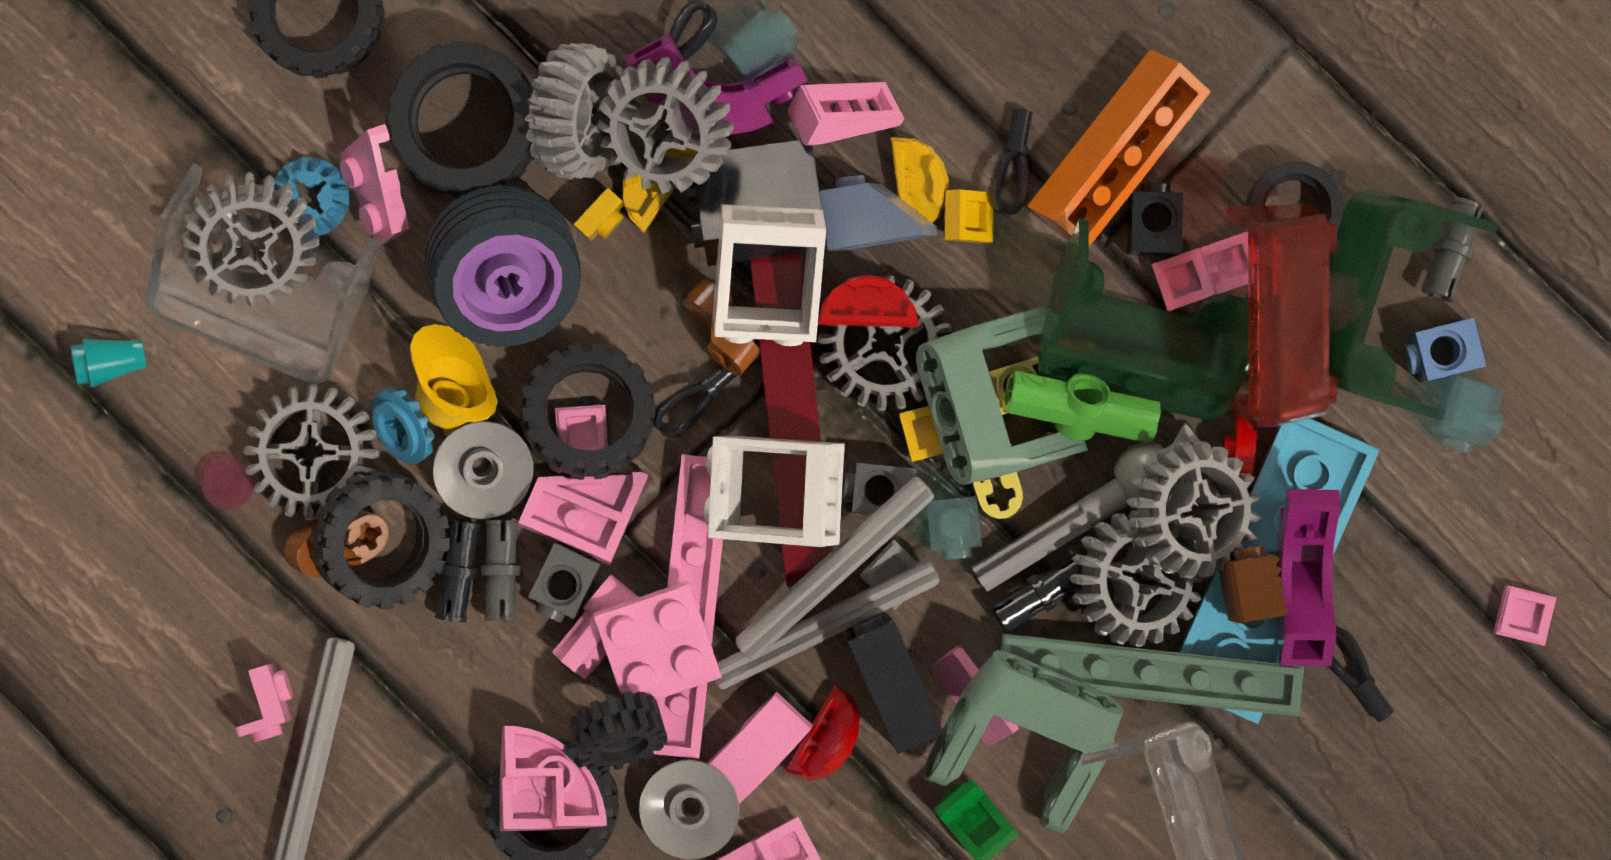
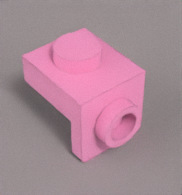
M275 663L248 671L263 719L236 727L238 737L251 734L254 743L282 734L280 724L292 720L287 700L293 699L291 685L284 670L277 672Z

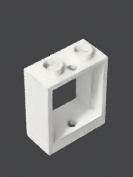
M721 204L712 316L714 337H723L726 341L739 344L751 342L753 339L774 340L776 343L784 346H797L803 342H816L826 238L823 210ZM733 243L807 247L801 310L728 306Z
M746 436L713 437V446L710 447L706 459L707 472L711 476L710 496L707 498L704 506V520L708 526V538L813 547L839 545L845 443ZM743 451L807 455L803 529L740 524Z

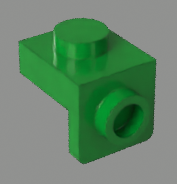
M969 779L966 783H958L948 789L940 800L941 804L934 809V812L947 825L974 860H990L1019 836V833L973 779Z

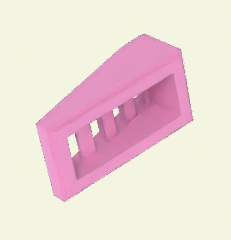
M886 82L800 85L788 108L789 117L804 145L825 144L900 126L904 120ZM867 101L872 102L876 111H871Z

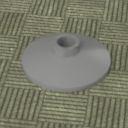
M493 421L470 422L453 430L438 447L433 462L434 483L443 501L459 514L476 519L498 517L515 508L527 494L533 477V461L524 440L513 429ZM478 458H487L490 460L491 465L485 472H476L472 468L474 461Z
M697 760L675 761L659 769L644 787L639 805L641 823L651 842L666 854L681 859H700L719 851L734 834L740 811L736 790L726 775L716 767ZM695 798L700 803V811L695 814L688 813L683 807V800Z

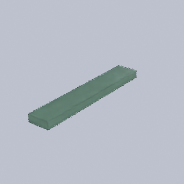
M1003 634L1001 651L1014 654L1109 696L1298 717L1300 714L1304 666H1280L1279 663Z

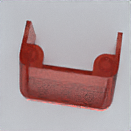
M1308 204L1227 207V217L1248 230L1249 394L1228 395V404L1255 428L1277 427L1325 415L1328 405L1335 404L1337 398L1336 379L1334 374H1329V254H1335L1337 248L1335 224L1327 223L1324 213Z

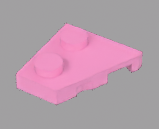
M385 124L366 130L339 154L341 157L340 171L343 180L349 188L354 189L361 206L359 208V217L362 226L369 235H373L377 246L395 240L409 229L405 206L401 199L397 170L393 167L385 170L381 157L379 143L390 140Z
M632 472L629 475H611L602 479L585 477L584 480L564 478L563 476L538 477L520 517L518 526L610 565L646 484L648 474Z

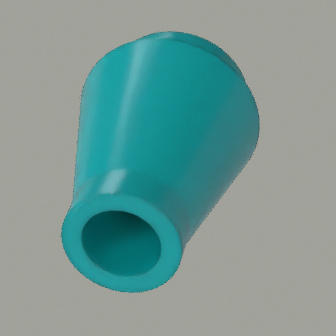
M83 339V344L71 346L78 385L90 383L92 388L136 370L147 369L142 339L134 341Z

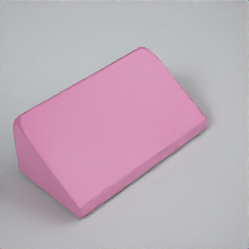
M958 646L930 667L931 672L955 705L966 685L979 671L964 649ZM993 715L981 736V740L988 746L993 745L1019 729V725Z

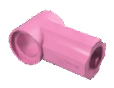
M611 574L584 606V614L552 653L573 672L586 679L607 655L594 619V612L638 598L639 596Z

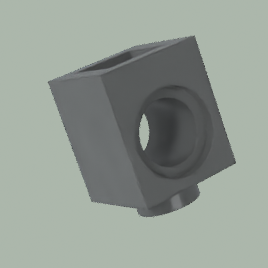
M856 463L855 473L845 472L843 502L852 503L851 513L872 515L882 505H875L867 500L864 493L866 482L873 476H884L892 483L893 495H895L912 478L916 477L917 469Z
M555 542L528 596L538 602L535 611L562 623L565 615L572 619L576 618L602 563ZM559 570L568 571L576 578L577 589L575 594L569 599L556 597L550 589V579Z

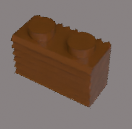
M1252 545L1234 550V556H1230L1231 561L1224 562V571L1219 570L1228 621L1246 623L1285 616L1289 609L1283 606L1287 599L1281 596L1285 589L1280 586L1283 579L1278 576L1281 568L1276 566L1279 558L1275 555L1265 554L1264 545Z

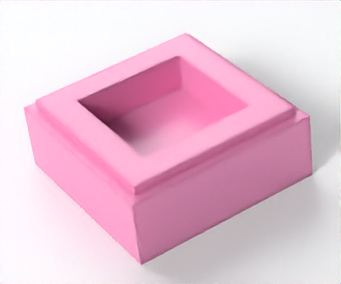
M606 405L555 408L557 437L560 441L575 449L590 451L609 446Z
M1505 585L1493 634L1545 646L1557 597Z

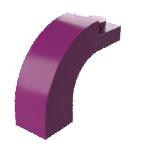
M669 33L625 57L627 67L632 66L635 69L646 59H650L657 66L661 58L669 56L674 70H676L681 62H685ZM793 54L747 80L723 84L706 79L703 84L708 89L712 86H721V93L715 100L717 103H730V111L723 119L734 123L731 134H739L773 123L766 103L774 100L775 104H781L792 99L800 85L808 80L796 55ZM690 68L689 74L695 77L697 74ZM646 93L644 96L650 102L661 103L665 99L666 94ZM685 105L687 112L694 117L693 113Z
M1288 489L1285 508L1280 510L1277 557L1279 561L1276 566L1281 568L1278 576L1283 579L1280 586L1285 589L1281 596L1287 599L1283 606L1289 609L1285 616L1277 617L1280 666H1331L1336 640L1332 566L1334 542L1341 506L1339 490Z

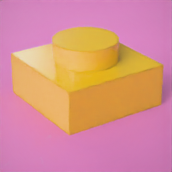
M607 188L574 225L590 241L598 234L605 239L624 219V216L619 213L625 206L624 202Z
M962 189L945 190V240L993 243L994 207L989 192Z
M929 406L899 414L911 462L943 454Z

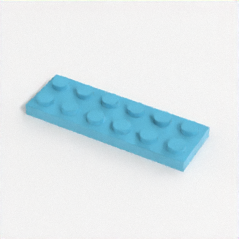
M1286 409L1249 493H1257L1261 497L1257 502L1251 504V512H1256L1262 518L1257 522H1249L1248 529L1257 538L1251 542L1241 541L1242 546L1264 545L1265 554L1277 557L1280 510L1285 508L1287 490H1339L1341 506L1334 542V554L1380 450L1297 412ZM1215 569V573L1208 583L1178 653L1280 664L1277 617L1246 623L1228 621L1220 572ZM1225 709L1256 724L1259 723L1263 714L1261 712Z

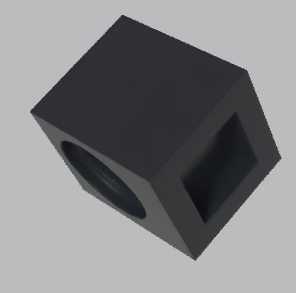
M1141 183V192L1133 191L1128 197L1127 255L1177 256L1182 253L1183 192H1171V184ZM1158 206L1166 212L1168 224L1164 231L1152 232L1144 226L1142 213L1146 207Z

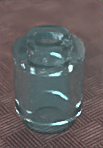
M767 7L731 34L729 37L732 41L725 45L723 50L745 79H748L754 73L760 76L797 48L793 37L799 31L782 9L774 14Z

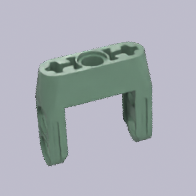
M1045 306L957 331L923 343L917 350V368L950 475L959 484L965 485L1000 477L1088 450L1085 440H1073L1061 433L1011 447L983 351L1043 333L1046 327L1050 326Z
M994 651L962 692L942 729L944 734L937 738L928 756L924 777L926 780L943 787L959 778L992 716L995 715L1069 746L1068 751L1043 794L1044 805L1040 816L1041 827L1057 834H1063L1072 823L1106 762L1124 709L1115 699L1099 690L1006 651Z

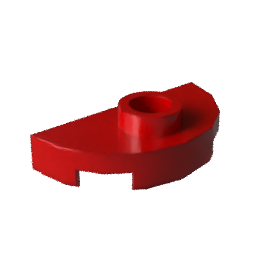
M871 275L850 278L833 289L822 304L818 325L919 327L916 308L905 291L889 279Z
M1235 403L1232 436L1223 437L1222 447L1228 450V458H1239L1240 461L1244 462L1239 474H1250L1252 476L1257 430L1253 428L1257 412L1253 405Z
M834 685L813 721L811 730L805 735L788 764L786 772L808 781L822 779L838 770L849 757L858 738L860 716L855 700L846 690Z

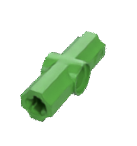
M1011 371L1003 399V412L1054 423L1059 433L1067 438L1080 441L1090 439L1095 432L1152 444L1157 433V426L1161 415L1160 402L1112 392L1106 383L1098 377L1082 373L1073 375L1066 382L1020 371Z

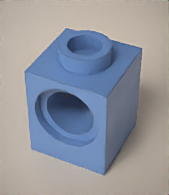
M1474 318L1408 334L1410 344L1404 346L1405 361L1410 374H1418L1420 383L1486 367ZM1437 338L1446 339L1453 348V357L1446 366L1437 364L1430 354L1431 345Z

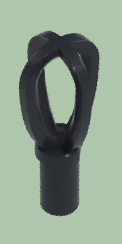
M692 0L685 4L669 32L677 46L681 33L692 14L697 10H703L706 13L707 18L702 28L692 41L680 51L684 60L689 59L704 45L717 25L718 17L715 9L701 0Z
M1013 109L1005 152L997 165L990 190L993 210L1005 215L1018 213L1024 204L1028 181L1026 156L1029 151L1027 142L1033 112L1025 109ZM1015 157L1018 164L1017 196L1011 205H1004L999 199V189L1007 165Z
M719 365L710 374L699 380V382L680 389L657 407L653 422L655 427L665 437L674 438L680 436L703 414L711 398L715 399L719 395V391L738 375L729 372ZM698 392L703 393L698 405L684 420L675 427L665 426L662 418L667 411L687 397Z
M1336 626V636L1341 638L1357 666L1359 678L1356 679L1350 675L1334 656L1332 657L1331 666L1328 667L1341 680L1351 685L1353 691L1359 695L1375 720L1381 722L1388 718L1394 710L1375 685L1376 680L1370 674L1366 658L1354 637L1347 630Z

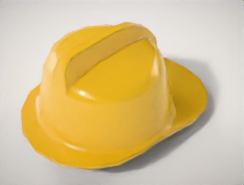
M433 324L424 326L414 334L410 344V354L418 378L415 400L420 403L422 414L429 417L428 421L433 425L441 427L445 436H447L464 424L487 420L493 415L498 403L497 397L475 345L467 337L464 338L459 332L454 331L453 328L444 325Z

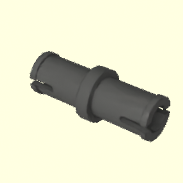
M1459 197L1453 198V205L1442 237L1435 239L1433 250L1436 251V255L1426 285L1422 290L1424 294L1446 302L1454 301V294L1465 261H1471L1474 250L1470 246L1480 216L1484 211V206L1478 205L1479 203Z
M501 520L485 521L486 565L481 566V576H486V616H484V621H500V601L502 603L501 622L517 621L516 577L521 576V566L516 565V527L518 526V521L505 520V522H502L501 541Z

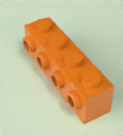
M1150 49L1027 207L1059 235L1088 249L1211 91L1180 62Z

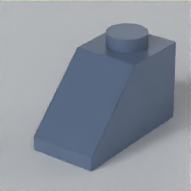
M864 175L835 179L836 188L819 191L826 224L828 251H849L938 236L935 224L883 184L865 183Z

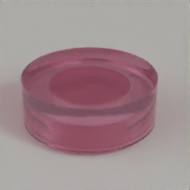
M231 459L216 461L207 468L203 475L202 490L204 496L212 505L218 508H238L244 505L253 493V475H248L245 470L247 466L239 461Z

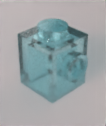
M1458 375L1447 377L1431 434L1443 437L1442 447L1457 452L1471 454L1472 447L1486 448L1489 440H1497L1503 425L1504 412L1498 410L1504 389Z
M976 496L934 500L925 507L929 551H941L942 560L972 557L971 547L982 546Z

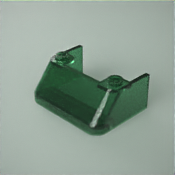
M1364 190L1355 194L1345 207L1343 220L1334 242L1300 351V365L1305 375L1311 380L1327 386L1439 419L1441 409L1392 395L1391 392L1397 374L1394 360L1384 350L1363 343L1393 247L1411 252L1425 251L1437 243L1444 223L1496 237L1499 229L1498 223L1427 202L1380 191Z
M1079 218L1054 275L1038 351V371L1040 375L1068 382L1073 375L1080 373L1090 374L1104 381L1112 392L1160 402V410L1204 420L1215 419L1224 415L1230 409L1274 322L1272 266L1265 263L1261 264L1245 298L1229 294L1209 296L1199 304L1193 317L1101 295L1105 286L1104 272L1096 263L1089 261V220Z

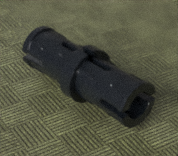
M452 518L448 522L450 547L449 551H445L444 561L446 563L443 565L442 572L440 573L442 574L435 618L440 620L449 618L451 622H467L466 615L471 581L477 578L478 568L474 567V560L481 523Z
M1072 553L1069 557L1059 562L1058 565L1041 575L1033 574L1026 578L1027 584L990 606L996 620L1007 634L1044 610L1048 613L1056 607L1055 602L1082 586L1081 584L1072 583L1069 579L1072 575L1081 574L1082 565L1076 564L1072 559L1076 555L1075 553Z

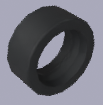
M1286 162L1269 169L1253 184L1246 200L1245 219L1252 237L1265 250L1280 257L1300 258L1322 249L1336 236L1343 220V198L1337 183L1325 170L1308 162ZM1287 181H1302L1311 185L1319 193L1323 203V218L1319 227L1311 235L1301 239H1287L1278 235L1269 226L1265 216V203L1270 192L1277 185Z

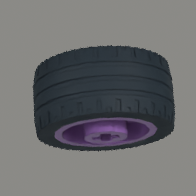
M490 185L486 188L481 187L475 191L472 190L468 194L460 196L459 199H455L451 205H448L439 214L438 219L434 221V225L430 229V235L428 234L425 269L434 303L447 324L470 341H476L478 344L483 343L486 346L509 347L510 345L518 346L522 343L526 344L529 341L537 340L538 337H543L547 332L550 333L554 327L558 326L566 318V315L570 313L571 307L576 302L575 299L578 297V291L580 290L581 268L579 254L571 230L558 209L549 200L545 199L544 196L538 195L535 191L511 185Z

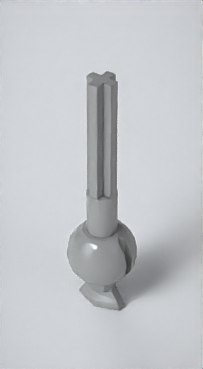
M1185 422L1174 442L1166 448H1163L1161 444L1152 442V444L1140 442L1129 446L1116 462L1114 467L1116 478L973 565L972 569L980 583L988 592L1094 525L1129 505L1126 501L1130 498H1139L1140 491L1135 488L1132 481L1136 478H1148L1142 464H1145L1147 461H1156L1158 463L1157 452L1161 449H1171L1173 451L1176 443L1188 442L1192 445L1195 442L1201 441ZM1171 488V490H1170V492H1169V495H1168V498H1167V502H1168V501L1170 500V498H1171L1172 488Z

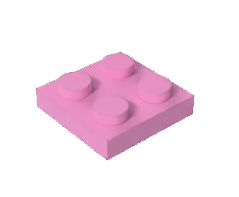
M689 580L594 612V619L621 694L622 692L631 691L632 696L640 691L645 692L646 696L651 694L655 700L722 678Z

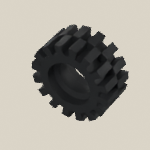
M631 691L622 692L621 697L615 698L614 694L605 696L606 701L601 703L598 700L590 702V709L582 707L577 711L578 716H573L570 720L571 724L569 726L580 763L592 771L597 767L599 771H607L610 766H613L614 770L623 769V764L630 763L631 766L639 764L640 758H651L654 756L653 751H660L664 747L663 743H667L668 740L657 700L651 694L646 696L645 692L638 691L634 696H632Z

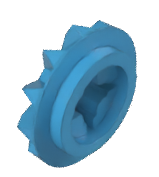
M301 157L284 165L274 179V190L278 191L282 186L289 183L293 187L291 200L301 198L298 191L299 187L295 184L297 180L302 185L305 184L311 189L317 185L321 186L326 182V185L321 188V192L317 195V199L320 202L319 206L324 212L320 214L318 210L307 205L304 214H313L315 216L316 227L311 231L319 236L335 229L344 219L350 202L349 188L344 182L341 172L331 163L318 158Z
M390 387L378 393L372 402L373 425L378 438L384 447L399 460L407 464H418L433 452L431 441L435 436L427 426L429 417L422 414L420 403L418 401L412 402L405 390L396 391Z

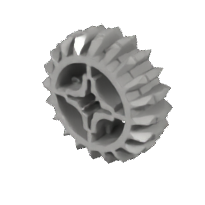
M585 43L560 44L557 50L549 51L546 62L539 64V76L531 82L533 92L531 98L527 99L530 107L529 114L525 117V120L529 122L526 140L532 142L530 147L531 156L536 158L538 167L546 169L547 173L556 174V177L571 180L573 178L582 179L583 177L593 178L597 171H603L606 166V159H610L614 154V149L600 148L602 138L608 133L596 127L597 121L602 115H605L599 110L600 102L605 96H609L607 87L615 79L621 80L620 74L622 69L616 65L615 56L608 54L606 49L597 48L596 45Z
M669 56L661 58L657 66L650 59H646L637 66V69L632 66L627 67L620 74L621 80L615 79L607 87L609 96H605L600 102L599 110L605 115H602L597 121L596 128L608 133L602 138L600 148L614 149L615 153L610 158V165H618L622 162L627 167L624 172V180L633 178L635 174L641 176L642 190L649 189L654 181H657L661 194L668 193L674 184L681 193L687 191L693 182L698 185L703 184L710 176L709 171L716 172L723 164L721 156L726 155L731 148V141L726 137L733 131L734 123L723 119L730 111V103L716 102L715 99L721 93V86H712L708 89L703 84L707 78L706 71H700L695 77L689 74V61L681 62L676 70L673 69ZM646 93L666 94L665 99L661 103L646 101L642 104L633 100L635 97ZM685 105L690 109L694 117L687 112ZM667 112L665 122L669 125L667 130L672 131L663 140L666 129L661 126L664 121L659 120ZM637 134L643 139L644 144L638 138ZM688 147L697 151L690 156L682 158L664 156L670 148L684 151Z
M251 172L245 175L244 185H237L235 178L228 175L225 178V191L211 183L207 187L206 192L209 200L196 197L192 205L196 214H187L184 218V227L189 231L182 234L181 245L190 249L185 253V264L187 266H197L194 271L195 281L200 283L210 280L208 292L211 296L219 294L223 289L227 290L226 301L230 305L235 303L238 295L246 296V303L250 308L255 306L256 295H264L265 300L272 305L276 301V289L290 297L294 292L292 280L301 283L306 281L308 272L304 266L315 265L316 253L311 249L319 246V235L311 231L316 227V218L313 214H304L307 209L305 198L301 197L291 200L293 187L289 183L275 191L274 177L271 175L264 179L263 186L255 185V177ZM254 208L267 212L261 215H251L243 209ZM223 218L226 222V231L230 236L222 242V248L214 252L208 236L213 226ZM287 227L292 237V244L286 255L278 262L274 258V248L271 244L279 238V232ZM242 235H246L250 240H246L242 243ZM259 237V245H255L251 240ZM249 265L258 271H244L236 269V267Z
M893 276L886 277V279H889L895 284V279ZM906 280L902 290L905 291L908 297L913 290L914 282ZM924 290L917 301L909 297L916 308L918 328L877 327L886 336L893 333L898 334L904 329L908 330L907 333L899 337L900 344L894 345L895 348L899 349L895 356L901 366H898L893 357H889L885 351L878 354L873 353L867 358H863L864 354L872 350L871 343H877L878 341L872 338L876 333L874 327L865 326L868 332L867 344L857 353L846 358L843 341L847 326L826 325L836 328L834 335H819L818 342L823 345H833L834 352L822 354L820 362L822 364H828L833 361L837 362L839 368L831 371L827 378L830 382L838 380L843 375L848 379V382L840 391L842 396L847 397L856 386L862 390L857 404L864 407L868 402L869 394L878 395L876 403L878 411L886 409V396L891 395L895 397L897 408L904 409L906 401L903 393L910 390L917 402L924 399L923 392L918 387V384L921 382L919 372L917 371L913 374L908 366V362L903 354V345L910 337L922 329L925 330L927 342L937 339V335L946 334L952 330L950 323L935 326L932 320L944 312L942 305L933 307L929 312L923 307L931 296L928 290ZM882 361L888 364L893 372L896 373L901 383L893 385L875 384L865 380L855 371L871 362Z
M309 385L307 400H303L301 392L297 387H291L288 389L290 405H286L280 396L274 395L270 398L272 406L277 411L274 416L264 409H259L256 412L258 419L266 423L264 430L251 426L247 429L246 433L251 437L260 438L259 447L245 446L243 448L245 455L259 456V463L247 466L245 468L248 475H256L263 472L265 478L255 484L254 490L257 493L265 492L271 487L275 490L267 502L270 507L278 506L284 498L288 499L285 507V515L295 516L301 503L304 504L303 513L305 519L314 520L317 513V504L325 507L330 500L327 495L336 486L341 489L347 485L346 479L357 474L368 476L369 471H376L373 468L363 466L365 458L376 459L380 457L379 450L365 449L364 441L374 440L378 437L376 430L361 432L359 426L366 423L370 416L365 411L356 414L354 417L349 415L356 404V400L352 397L346 398L337 407L336 402L339 395L337 389L329 388L324 400L320 401L318 385ZM321 411L331 415L340 422L347 432L351 446L333 445L327 441L324 436L323 424L320 423ZM305 412V422H302L301 433L298 438L291 443L274 444L281 427L290 418ZM315 438L318 440L315 446H323V450L336 451V454L317 457L313 461V466L310 467L306 464L308 458H301V455L288 454V450H301V447H308L310 439ZM274 459L291 460L297 465L300 471V481H303V493L291 488L283 481L276 470ZM334 461H350L343 478L334 487L325 492L318 493L319 482H322V474L325 467Z
M1179 442L1174 445L1173 451L1171 449H1161L1157 452L1158 463L1156 461H1147L1145 464H1142L1148 478H1136L1132 481L1135 488L1140 491L1139 498L1133 497L1126 502L1129 506L1137 508L1138 516L1132 517L1127 523L1131 527L1141 528V532L1133 542L1137 546H1149L1144 558L1149 562H1160V569L1165 573H1175L1177 571L1178 575L1182 578H1193L1196 574L1199 577H1211L1214 575L1215 569L1224 571V562L1231 561L1230 556H1234V550L1243 549L1241 541L1251 542L1257 538L1248 529L1249 522H1257L1262 518L1256 512H1251V504L1257 502L1261 497L1257 493H1249L1247 491V488L1255 478L1250 474H1239L1244 462L1240 461L1239 458H1228V450L1223 447H1213L1211 449V445L1208 442H1195L1192 445L1188 442ZM1201 471L1213 481L1220 496H1214L1210 492L1207 480H1202ZM1171 488H1172L1171 498H1170V500L1167 502V498H1168L1169 492H1170V490H1171ZM1208 504L1206 507L1196 509V514H1190L1191 516L1180 515L1181 513L1191 511L1192 505ZM1220 519L1219 526L1216 530V525L1218 523V520ZM1169 523H1174L1177 526L1181 539L1186 540L1188 550L1175 540L1169 530Z
M1132 510L1128 518L1125 514L1121 513L1111 515V526L1104 522L1094 525L1098 539L1088 536L1081 539L1088 553L1086 556L1075 555L1072 557L1076 564L1082 565L1081 574L1072 575L1069 579L1072 583L1082 585V590L1077 592L1072 599L1078 604H1088L1080 616L1084 621H1096L1094 631L1098 635L1106 636L1110 633V639L1114 643L1124 644L1128 640L1130 645L1141 647L1145 645L1146 639L1156 644L1163 642L1164 631L1169 634L1180 632L1176 618L1189 620L1193 617L1186 605L1188 601L1198 602L1202 599L1197 592H1192L1193 582L1199 583L1205 578L1199 577L1198 574L1193 578H1182L1178 575L1177 571L1175 573H1167L1166 578L1161 572L1160 562H1149L1144 558L1149 546H1137L1136 543L1134 547H1129L1124 559L1117 563L1111 562L1117 551L1126 543L1134 540L1141 532L1140 527H1131L1127 523L1132 517L1138 516L1137 510ZM1169 523V530L1175 540L1188 550L1186 540L1178 536L1179 529L1174 523ZM1122 571L1136 573L1141 576V579L1150 581L1152 585L1138 584L1133 581V578L1123 575ZM1107 579L1111 581L1114 587L1113 603L1108 593ZM1157 594L1162 595L1153 609L1138 617L1139 611L1145 610L1150 598Z

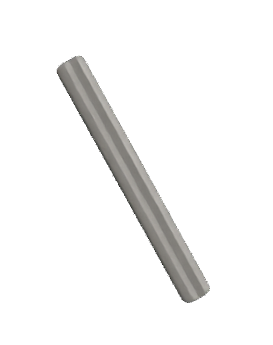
M919 477L912 478L738 635L735 641L739 650L750 660H756L933 500L934 494L929 486Z
M925 560L796 623L756 660H750L739 651L717 662L722 678L714 681L720 689H726L936 586L940 582L939 575L932 562Z
M330 637L325 642L273 860L305 859L355 650L354 643L349 640Z

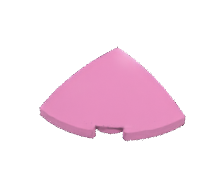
M504 726L500 763V831L557 830L607 826L603 799L592 774L586 766L578 768L561 751L564 749V744L556 739L532 729Z

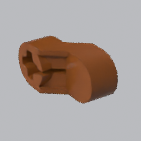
M702 279L684 298L683 304L699 323L711 331V342L707 345L711 358L729 372L741 376L758 357L760 350L753 340L748 343L739 344L726 341L723 337H714L712 316L715 283L708 279ZM729 295L728 306H735L732 296Z
M364 509L351 520L344 537V556L348 566L363 564L377 556L384 549L388 541L389 532L385 521ZM318 521L310 522L291 534L284 549L285 559L289 566L309 577H320L322 573L321 569L315 565L312 557V552L315 551V544L311 542L312 528L316 529Z

